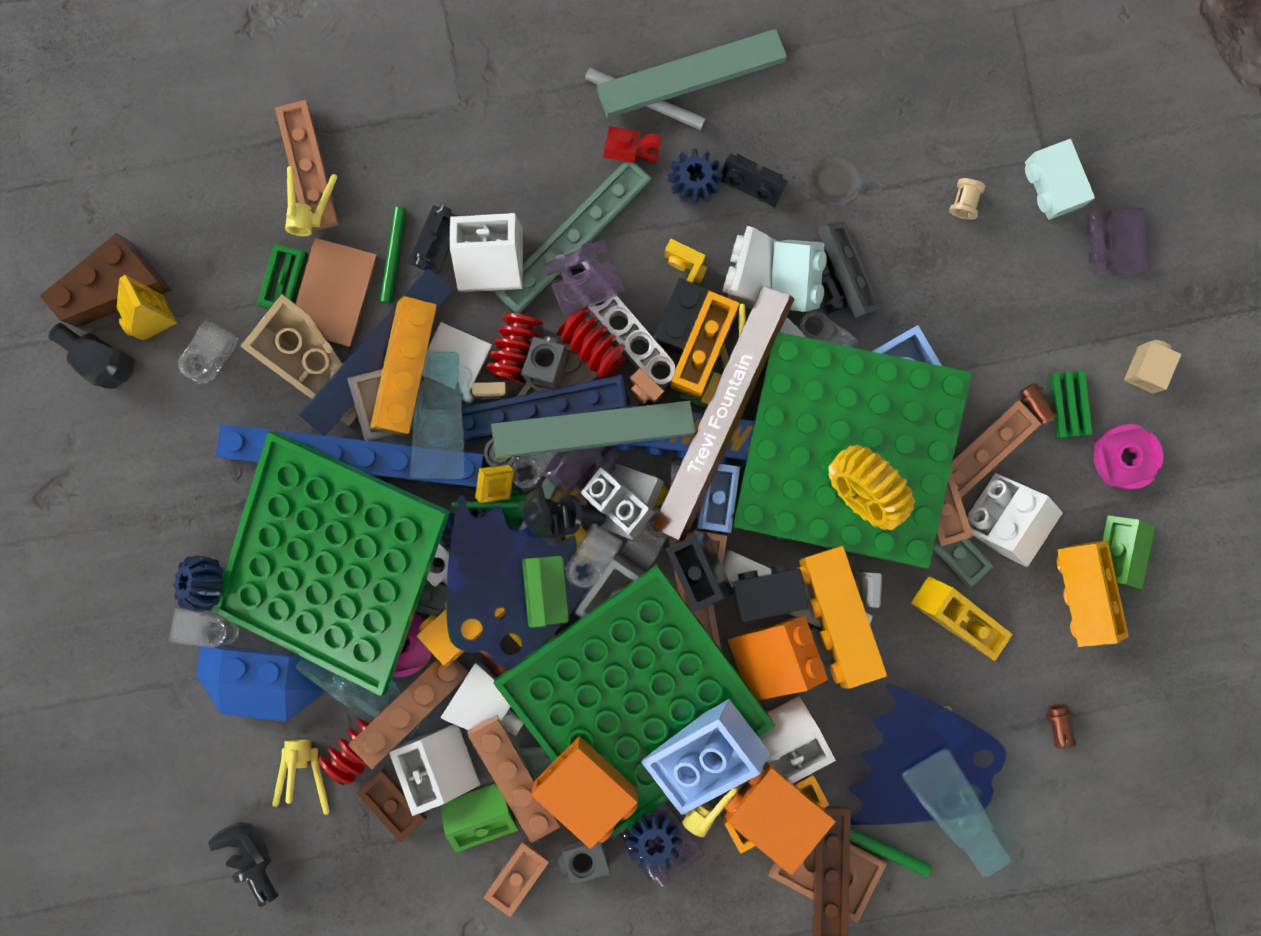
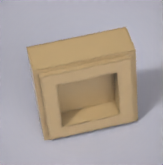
M505 382L472 383V395L478 400L507 399L508 385Z

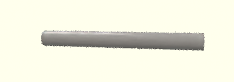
M591 67L585 76V80L597 85L615 79ZM665 100L646 106L700 131L706 118Z

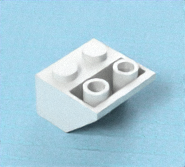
M515 213L450 217V252L459 292L523 289V227Z
M747 226L744 236L737 235L730 262L736 264L735 267H729L722 291L728 294L727 298L744 304L745 308L752 309L762 286L771 289L774 242H777L775 239L750 226Z
M995 473L967 515V519L974 537L1001 555L1028 567L1063 513L1049 496Z
M800 696L767 712L774 721L775 727L759 737L770 752L766 762H769L791 782L794 783L836 761L820 729Z
M455 724L397 745L389 752L412 816L443 805L481 784L460 727Z

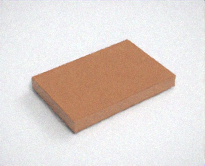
M315 238L295 305L311 317L327 342L353 348L379 257L377 254Z
M851 842L848 919L858 923L887 862ZM814 849L792 876L777 863L773 862L768 872L769 877L813 900Z

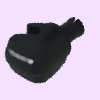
M62 323L56 324L50 330L48 338L68 351V364L71 365L76 373L94 386L115 389L131 377L135 362L131 355L100 340L93 333H87L80 337Z
M542 487L533 490L526 496L523 508L524 523L528 526L532 536L540 538L572 535L578 531L580 525L602 526L606 520V514L601 513L594 505H581L579 499L574 495L563 496L559 503L545 498Z
M246 822L236 823L213 835L208 842L211 851L225 847H238L243 850L244 854L232 855L225 865L239 869L232 875L234 882H247L259 907L266 905V901L270 903L279 896L265 872L267 865L271 863L270 853L253 824Z

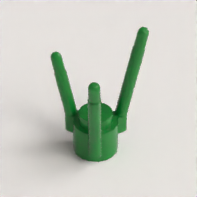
M511 490L510 499L501 500V502H452L451 507L454 509H501V517L508 518L495 521L493 526L501 528L519 525V520H523V508L527 494H519V490Z

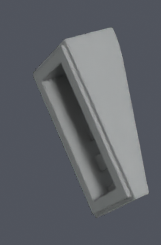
M852 571L863 606L879 608L881 606L882 593L881 573Z

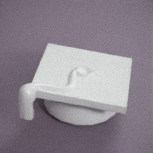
M441 322L427 349L422 376L462 393L463 401L471 404L475 399L470 393L472 383H475L492 348V344Z

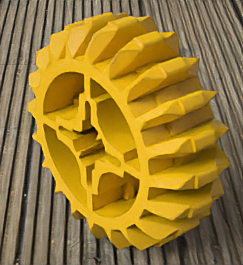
M860 445L849 446L846 450H842L828 467L829 479L832 481V487L838 491V496L846 502L845 505L853 509L854 513L860 515L863 521H869L874 527L878 526L883 530H893L895 527L900 526L915 509L913 505L915 503V499L912 496L913 492L906 485V479L899 475L898 470L894 469L889 461L882 459L879 453L874 454L870 448H863Z

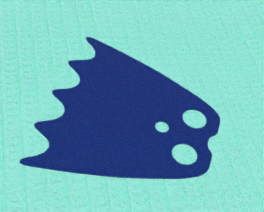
M461 495L455 512L447 572V627L451 643L456 648L468 653L486 652L492 656L495 663L513 668L529 654L545 644L563 624H549L534 628L528 627L522 559L561 556L563 558L569 617L603 568L609 554L604 553L596 559L585 563V560H582L578 555L577 542L574 535L557 545L546 544L542 538L532 536L528 526L520 531L509 529L505 523L500 506L495 507L482 518L474 517L467 508L464 496ZM498 608H504L507 612L506 617L502 620L495 617V611ZM467 619H476L482 624V634L476 640H467L461 633V626ZM510 633L519 636L522 642L520 651L515 655L505 654L500 646L502 638Z
M887 684V690L895 699V708L891 712L874 716L871 719L872 723L881 731L883 740L876 748L860 753L861 758L871 766L872 774L866 781L849 788V791L858 797L863 805L860 812L850 817V825H884L936 821L967 816L984 810L989 805L994 793L991 785L993 776L1002 770L1006 759V750L1002 744L989 733L949 709L893 684ZM982 749L990 750L994 755L992 764L985 768L977 767L973 763L974 754ZM957 767L960 773L956 777H951L948 774L949 769ZM968 785L978 786L981 790V796L976 802L966 803L960 797L962 789Z

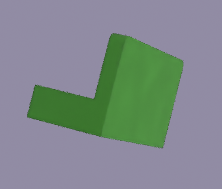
M1108 515L1103 540H1108L1117 584L1142 589L1155 527L1141 520Z
M561 556L522 559L528 627L534 628L568 622L563 558Z
M496 783L460 795L440 805L445 837L455 852L518 831L516 819Z

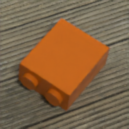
M805 615L749 629L727 639L740 677L757 700L808 691L828 680Z
M580 736L533 782L531 796L590 849L598 841L600 843L605 842L613 833L614 826L622 818L624 820L628 819L638 806L637 788Z
M766 762L761 773L746 781L749 784L740 794L737 792L725 806L726 812L724 816L727 823L792 876L836 821L829 812L769 762Z

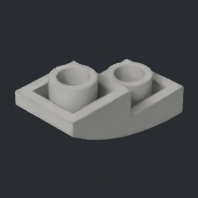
M602 467L598 469L580 492L601 513L610 517L624 532L633 538L637 536L655 513L644 501Z

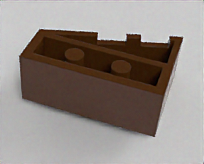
M115 233L42 293L40 297L60 321L80 327L115 313V310H117L119 278L124 275L135 279L158 293H166L171 291V288L131 241Z

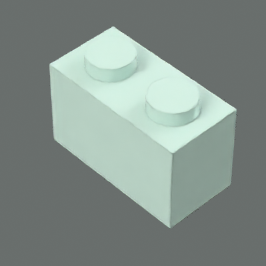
M1071 139L1036 151L1025 161L1026 177L1030 183L1034 184L1038 194V206L1043 213H1046L1048 220L1082 208L1095 199Z
M800 240L774 242L771 289L789 294L795 299L790 310L807 312L820 308V303L824 297V287L821 285L822 271L826 266L827 260L826 253L824 252V243Z

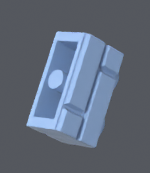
M719 464L699 508L696 529L731 533L732 514H734L740 467Z

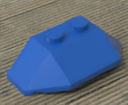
M202 643L200 644L196 677L220 715L286 722L328 690L330 671L295 653Z

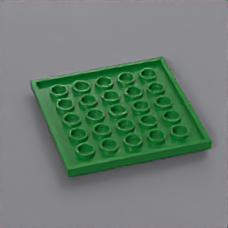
M778 332L766 365L732 527L833 549L843 546L844 550L848 552L929 569L972 372ZM855 445L870 448L874 454L879 453L882 459L889 461L890 465L898 470L899 475L906 479V485L913 492L912 496L915 499L913 505L915 509L900 526L895 527L893 530H883L878 526L874 527L869 521H863L862 517L854 513L853 509L845 505L846 502L838 496V491L832 487V481L829 479L828 467L842 450Z
M277 431L268 432L223 576L225 581L222 584L223 594L219 595V603L214 605L213 613L379 696H383L388 692L450 511Z
M658 564L495 678L493 682L553 762L580 736L637 788V809L628 819L624 820L622 818L614 826V831L610 835L612 839L629 828L630 825L639 821V816L643 815L645 817L669 800L641 762L646 756L703 713L730 699L758 738L775 727L774 721Z

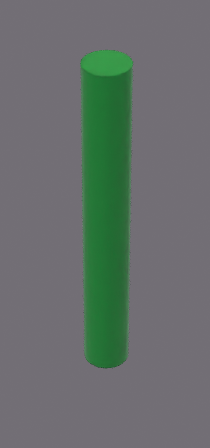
M394 207L380 296V302L386 304H393L407 209L402 207Z
M850 827L851 842L922 876L928 877L932 868L930 864Z

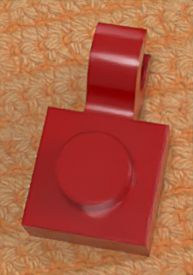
M609 126L603 158L635 163L636 157L645 158L648 161H658L660 149L657 148H660L662 137L657 134H649L644 138H640L641 132Z

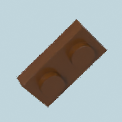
M384 768L356 793L400 843L427 818L423 812L412 816L403 789Z

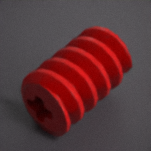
M583 308L579 312L572 314L562 323L557 331V336H562L561 340L565 345H571L570 349L573 353H580L579 358L582 362H589L588 367L591 371H598L597 376L599 379L609 378L624 364L626 357H623L622 353L626 346L622 343L614 348L613 344L617 337L613 334L605 339L604 335L608 328L604 325L596 330L595 326L599 319L595 316L587 321L586 318L590 310Z
M504 314L502 320L508 326H501L498 330L499 334L504 338H498L494 343L501 351L491 352L490 357L497 363H488L486 369L499 379L517 385H524L517 378V375H522L523 367L520 365L526 361L527 355L525 350H529L531 346L529 338L540 337V334L533 330V326H543L544 323L524 314Z
M368 713L371 720L369 723L361 718L357 720L361 729L359 732L351 727L347 730L351 738L350 741L342 737L337 739L342 748L340 751L332 746L328 748V752L332 757L330 760L322 755L318 758L325 772L341 785H351L355 781V775H361L365 771V765L367 764L348 745L376 718L371 713Z

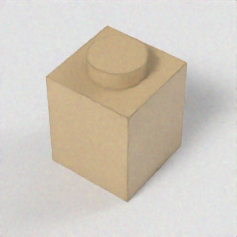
M1153 340L1142 344L1136 350L1124 381L1152 394L1167 390L1182 354L1171 350L1172 346L1164 341Z

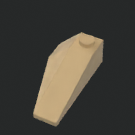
M282 294L240 345V347L311 399L342 365L311 317ZM355 404L340 419L347 426H350L358 416Z

